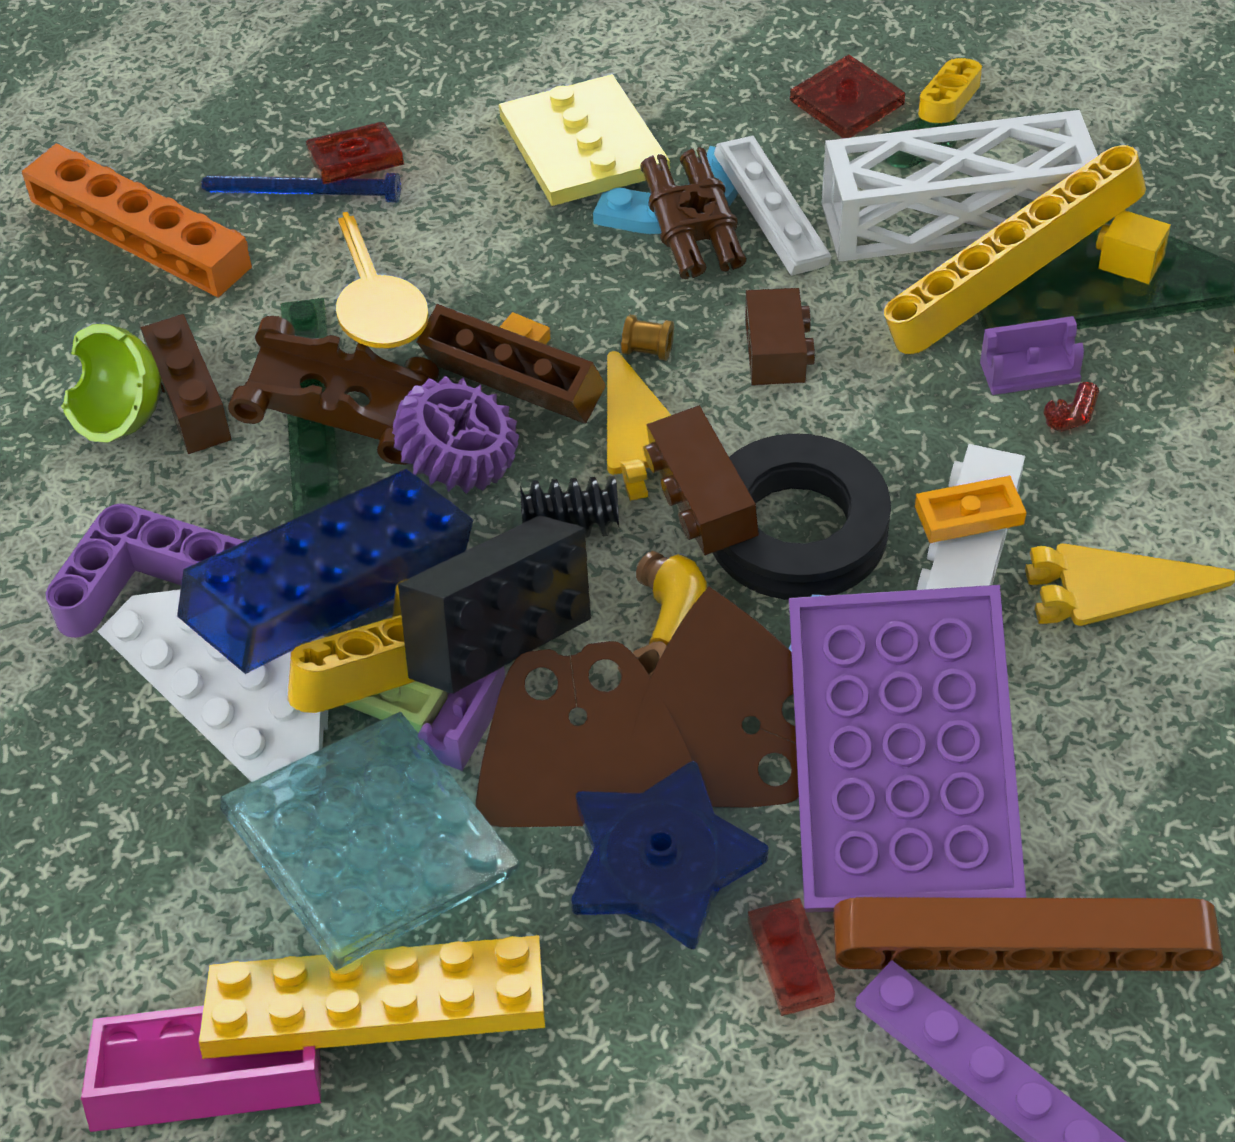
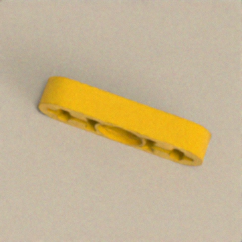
M956 58L947 61L921 92L919 117L932 123L953 121L979 89L982 65L975 60Z

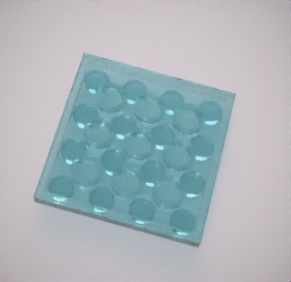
M401 711L221 796V811L336 971L517 873L520 863L425 741L418 737V732Z

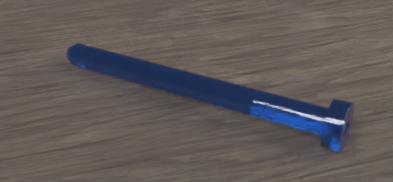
M387 173L385 179L207 175L201 181L202 189L207 192L385 196L386 202L398 203L401 195L399 173Z

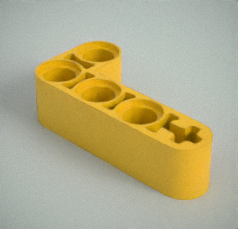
M398 584L395 588L393 616L391 618L301 644L293 649L290 657L287 697L292 707L308 713L323 712L416 682L408 678Z

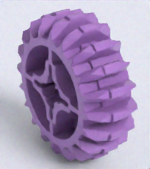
M444 376L438 383L428 378L422 386L415 385L398 406L392 431L395 435L394 448L402 451L401 463L414 464V476L424 473L429 477L430 485L439 481L445 484L448 492L455 485H458L466 494L474 486L483 491L491 482L497 483L503 477L515 458L514 453L518 446L519 435L516 433L517 421L509 417V406L497 405V394L486 395L482 392L481 384L473 388L467 386L464 378L457 384L452 383L447 376Z

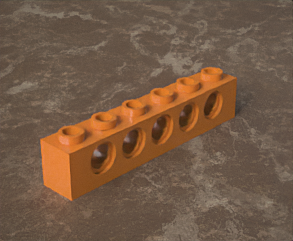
M56 143L21 171L31 202L217 298L252 268L248 243L241 233L210 220L202 213H196L178 204L170 197L166 198L148 189L140 182H134L116 173L110 167H103L87 159L80 152H73Z

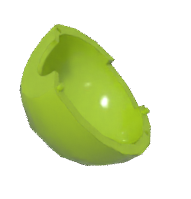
M91 324L78 331L74 336L71 354L76 355L80 359L82 374L80 380L73 388L65 390L64 402L61 408L75 431L89 441L108 443L123 439L145 425L156 410L161 394V377L155 359L149 348L138 337L125 329L109 324Z

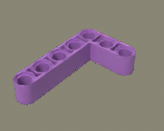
M128 504L111 505L97 516L46 590V600L58 630L63 635L73 638L85 636L99 625L135 571L187 588L262 579L304 618L309 616L317 605L311 570L305 561Z

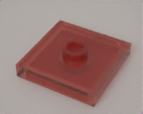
M848 54L790 89V101L842 138H851L904 105L905 92Z
M384 122L369 124L305 141L308 155L323 184L404 165L402 151Z

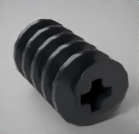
M614 475L608 477L604 490H601L595 476L589 478L585 491L581 490L577 478L570 479L566 492L562 491L557 479H551L547 493H543L538 480H532L528 494H524L520 485L522 524L541 515L584 527L585 538L590 536L594 523H597L603 537L609 535L613 522H616L619 527L617 480Z

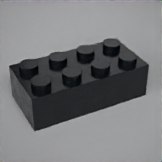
M540 515L399 583L408 678L454 694L513 662L521 654L533 651L590 620L585 528Z

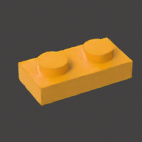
M1010 475L917 493L915 499V508L929 543L1024 525L1026 518L1025 507Z

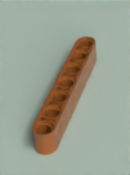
M856 897L842 900L833 908L835 959L837 964L847 969L883 970L893 960L904 970L1206 971L1215 968L1223 961L1215 906L1204 899Z

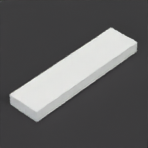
M748 136L718 143L714 152L716 159L790 275L828 266L832 257L755 137Z

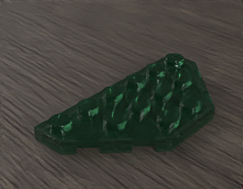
M1112 218V219H1111L1110 221H1108L1106 224L1111 225V223H1112V221L1114 220V218ZM1101 226L977 314L984 332L985 329L1071 316L1076 321L1077 329L1235 306V264L1228 259L1169 235L1164 258L1151 282L1147 284L1098 269L1101 250L1096 249V241L1102 228Z

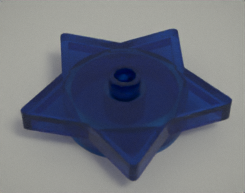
M691 761L643 793L580 791L576 794L577 810L593 852L571 898L572 912L575 915L627 914L634 919L654 923L689 949H696L711 902L719 890L768 861V846L714 814L697 762Z

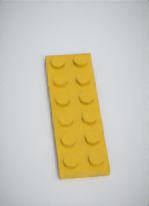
M539 935L511 936L503 939L469 942L456 941L447 944L413 947L400 946L391 949L357 952L344 951L335 954L302 957L288 956L279 959L246 962L233 961L209 965L199 1037L202 1059L303 1050V1047L315 1046V1049L545 1028Z

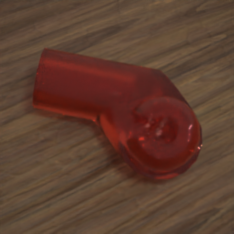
M1091 382L1080 383L1077 386L1071 404H1067L1065 400L1058 399L1056 406L1053 400L1049 401L1043 411L1046 417V424L1051 429L1059 432L1088 424L1092 418L1100 392L1097 385Z

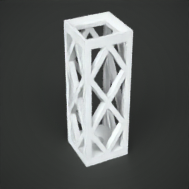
M1080 110L825 141L822 207L839 262L969 246L1006 220L986 211L1015 195L1035 200L1098 155ZM1060 128L1059 134L1046 131V129ZM1008 137L1041 148V150L1015 164L980 156ZM976 138L957 150L934 144ZM899 150L933 162L904 179L869 170ZM866 152L849 162L847 154ZM956 171L973 176L942 181ZM975 193L961 203L943 197ZM867 206L866 208L860 211V207ZM905 208L939 216L909 237L875 226ZM963 223L988 229L943 235ZM857 236L880 243L857 246Z

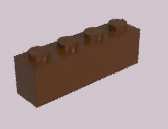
M439 304L435 306L428 319L426 328L416 341L427 358L440 368L584 424L587 423L606 387L597 368L591 361Z

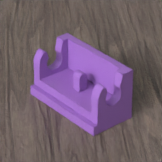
M1074 317L985 329L980 364L992 395L1080 382L1084 348L1083 343L1075 344L1077 324Z
M504 666L456 693L448 694L446 702L431 725L425 723L418 733L419 745L416 748L418 755L463 771L493 718L498 696L505 679Z

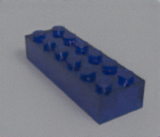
M404 469L183 569L177 617L244 674H247L287 654L295 647L308 643L393 600L395 588L399 582L465 552L474 519L423 482L419 477Z

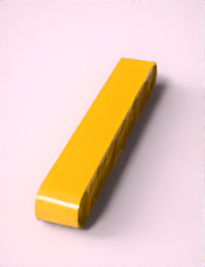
M1119 145L1104 151L889 301L884 308V317L898 351L904 354H915L927 349L1144 196L1146 191L1137 151L1128 145Z

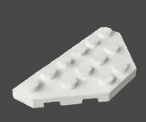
M262 579L133 595L97 631L288 817L325 780L326 758L322 756L323 730H328V710L317 713L302 712L292 707L287 700L291 652L301 644L324 638V636Z

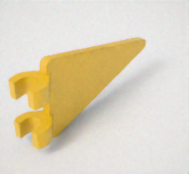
M612 351L607 355V471L612 475L622 473L629 500L632 501L648 497V490L644 480H647L645 468H649L643 451V446L649 444L646 424L668 417L671 414L623 356L617 351Z
M1065 543L1057 545L1056 550L1047 546L1031 548L1030 557L1032 564H1026L1025 566L1029 585L1048 584L1058 578H1061L1063 587L1059 585L1041 587L1040 596L1042 603H1036L1034 607L1038 624L1058 623L1071 617L1075 625L1084 626L1212 592L1235 583V571L1231 569Z

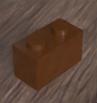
M799 288L746 290L745 326L751 385L806 383V367L815 363L814 339L805 338V333H809L811 329L809 306H801Z

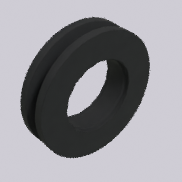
M797 433L775 435L754 441L737 450L729 457L755 504L774 492L787 489L812 490L832 499L842 508L847 519L840 530L826 539L806 544L783 542L766 535L758 528L759 536L713 552L720 566L737 582L760 594L783 600L811 597L812 595L830 596L854 587L877 567L885 552L888 541L891 499L883 476L863 454L831 438Z

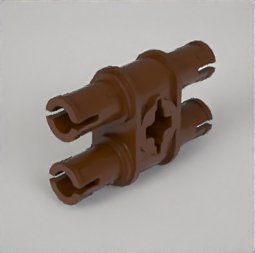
M698 147L696 150L698 157L695 155L694 148L684 152L680 157V163L685 170L689 185H675L665 155H657L658 165L654 155L644 159L640 164L641 171L644 173L651 193L648 201L649 209L655 213L662 232L660 239L663 244L671 248L682 279H689L688 270H690L692 278L703 274L707 269L696 241L711 240L722 271H729V262L734 270L742 267L747 261L735 232L738 219L731 213L724 194L725 185L714 177L706 150Z

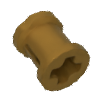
M629 314L626 317L622 333V354L630 355L632 351L656 354L659 360L667 361L673 343L674 322L665 320L663 324L640 321L637 320L636 315Z

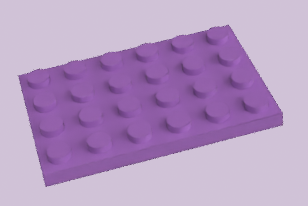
M1000 585L789 598L805 912H833L834 906L840 901L856 897L1026 898Z

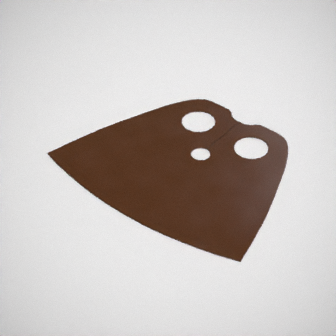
M708 586L694 603L675 631L656 665L641 701L632 732L633 736L659 698L662 697L685 741L705 790V793L677 805L752 808L787 804L799 798L796 730L794 725L785 720L782 713L784 701L794 694L792 652L760 623ZM748 716H754L759 719L760 729L755 734H748L742 728V721ZM767 754H782L790 762L791 776L784 784L771 786L760 778L758 772L759 762Z
M616 641L588 644L581 652L571 655V659L570 655H560L551 649L523 653L517 657L508 670L502 684L482 759L473 823L496 827L595 826L628 820L660 811L705 793V790L685 741L662 697L658 699L632 735L639 707L651 678L631 650ZM603 659L615 662L622 672L619 685L614 690L608 692L595 689L589 680V671L592 665ZM537 668L551 670L556 675L558 681L555 694L545 700L532 698L525 688L527 675ZM574 708H582L586 711L587 720L580 726L573 725L569 720V713Z

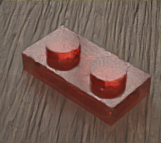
M800 898L748 911L747 921L781 1016L833 1003L835 991Z

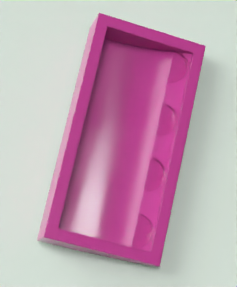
M204 1005L93 1019L81 1094L89 1130L94 1132L321 1103L320 1048L315 1049V1046L303 1047V1050L202 1059L199 1037Z

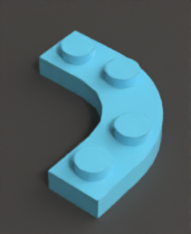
M710 146L707 158L714 177L725 185L724 194L730 206L738 192L714 155L716 147ZM614 188L610 191L602 192L593 212L594 224L644 234L662 233L655 213L648 206L651 193L626 188Z

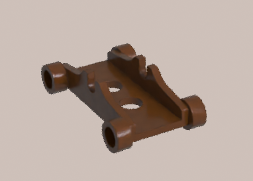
M266 316L261 320L255 335V340L260 346V350L249 379L245 385L235 388L228 405V410L235 419L247 424H256L263 420L268 408L378 439L380 441L377 453L380 458L391 464H408L401 463L402 451L394 448L393 422L400 402L404 400L405 396L408 395L415 385L422 386L428 378L437 382L439 369L435 363L423 357H411L406 360L403 367L381 358L368 346L360 343L357 344L355 352L349 354L339 348L340 337L329 335L315 339L294 336V327L284 318ZM315 379L323 383L326 389L322 392V387L315 385L301 388L300 384L304 380ZM354 391L361 392L369 398L370 402L366 406H361L347 394Z

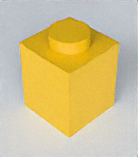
M1126 210L1115 216L1111 225L1105 223L1099 232L1096 241V249L1101 250L1098 269L1149 285L1164 258L1171 224Z

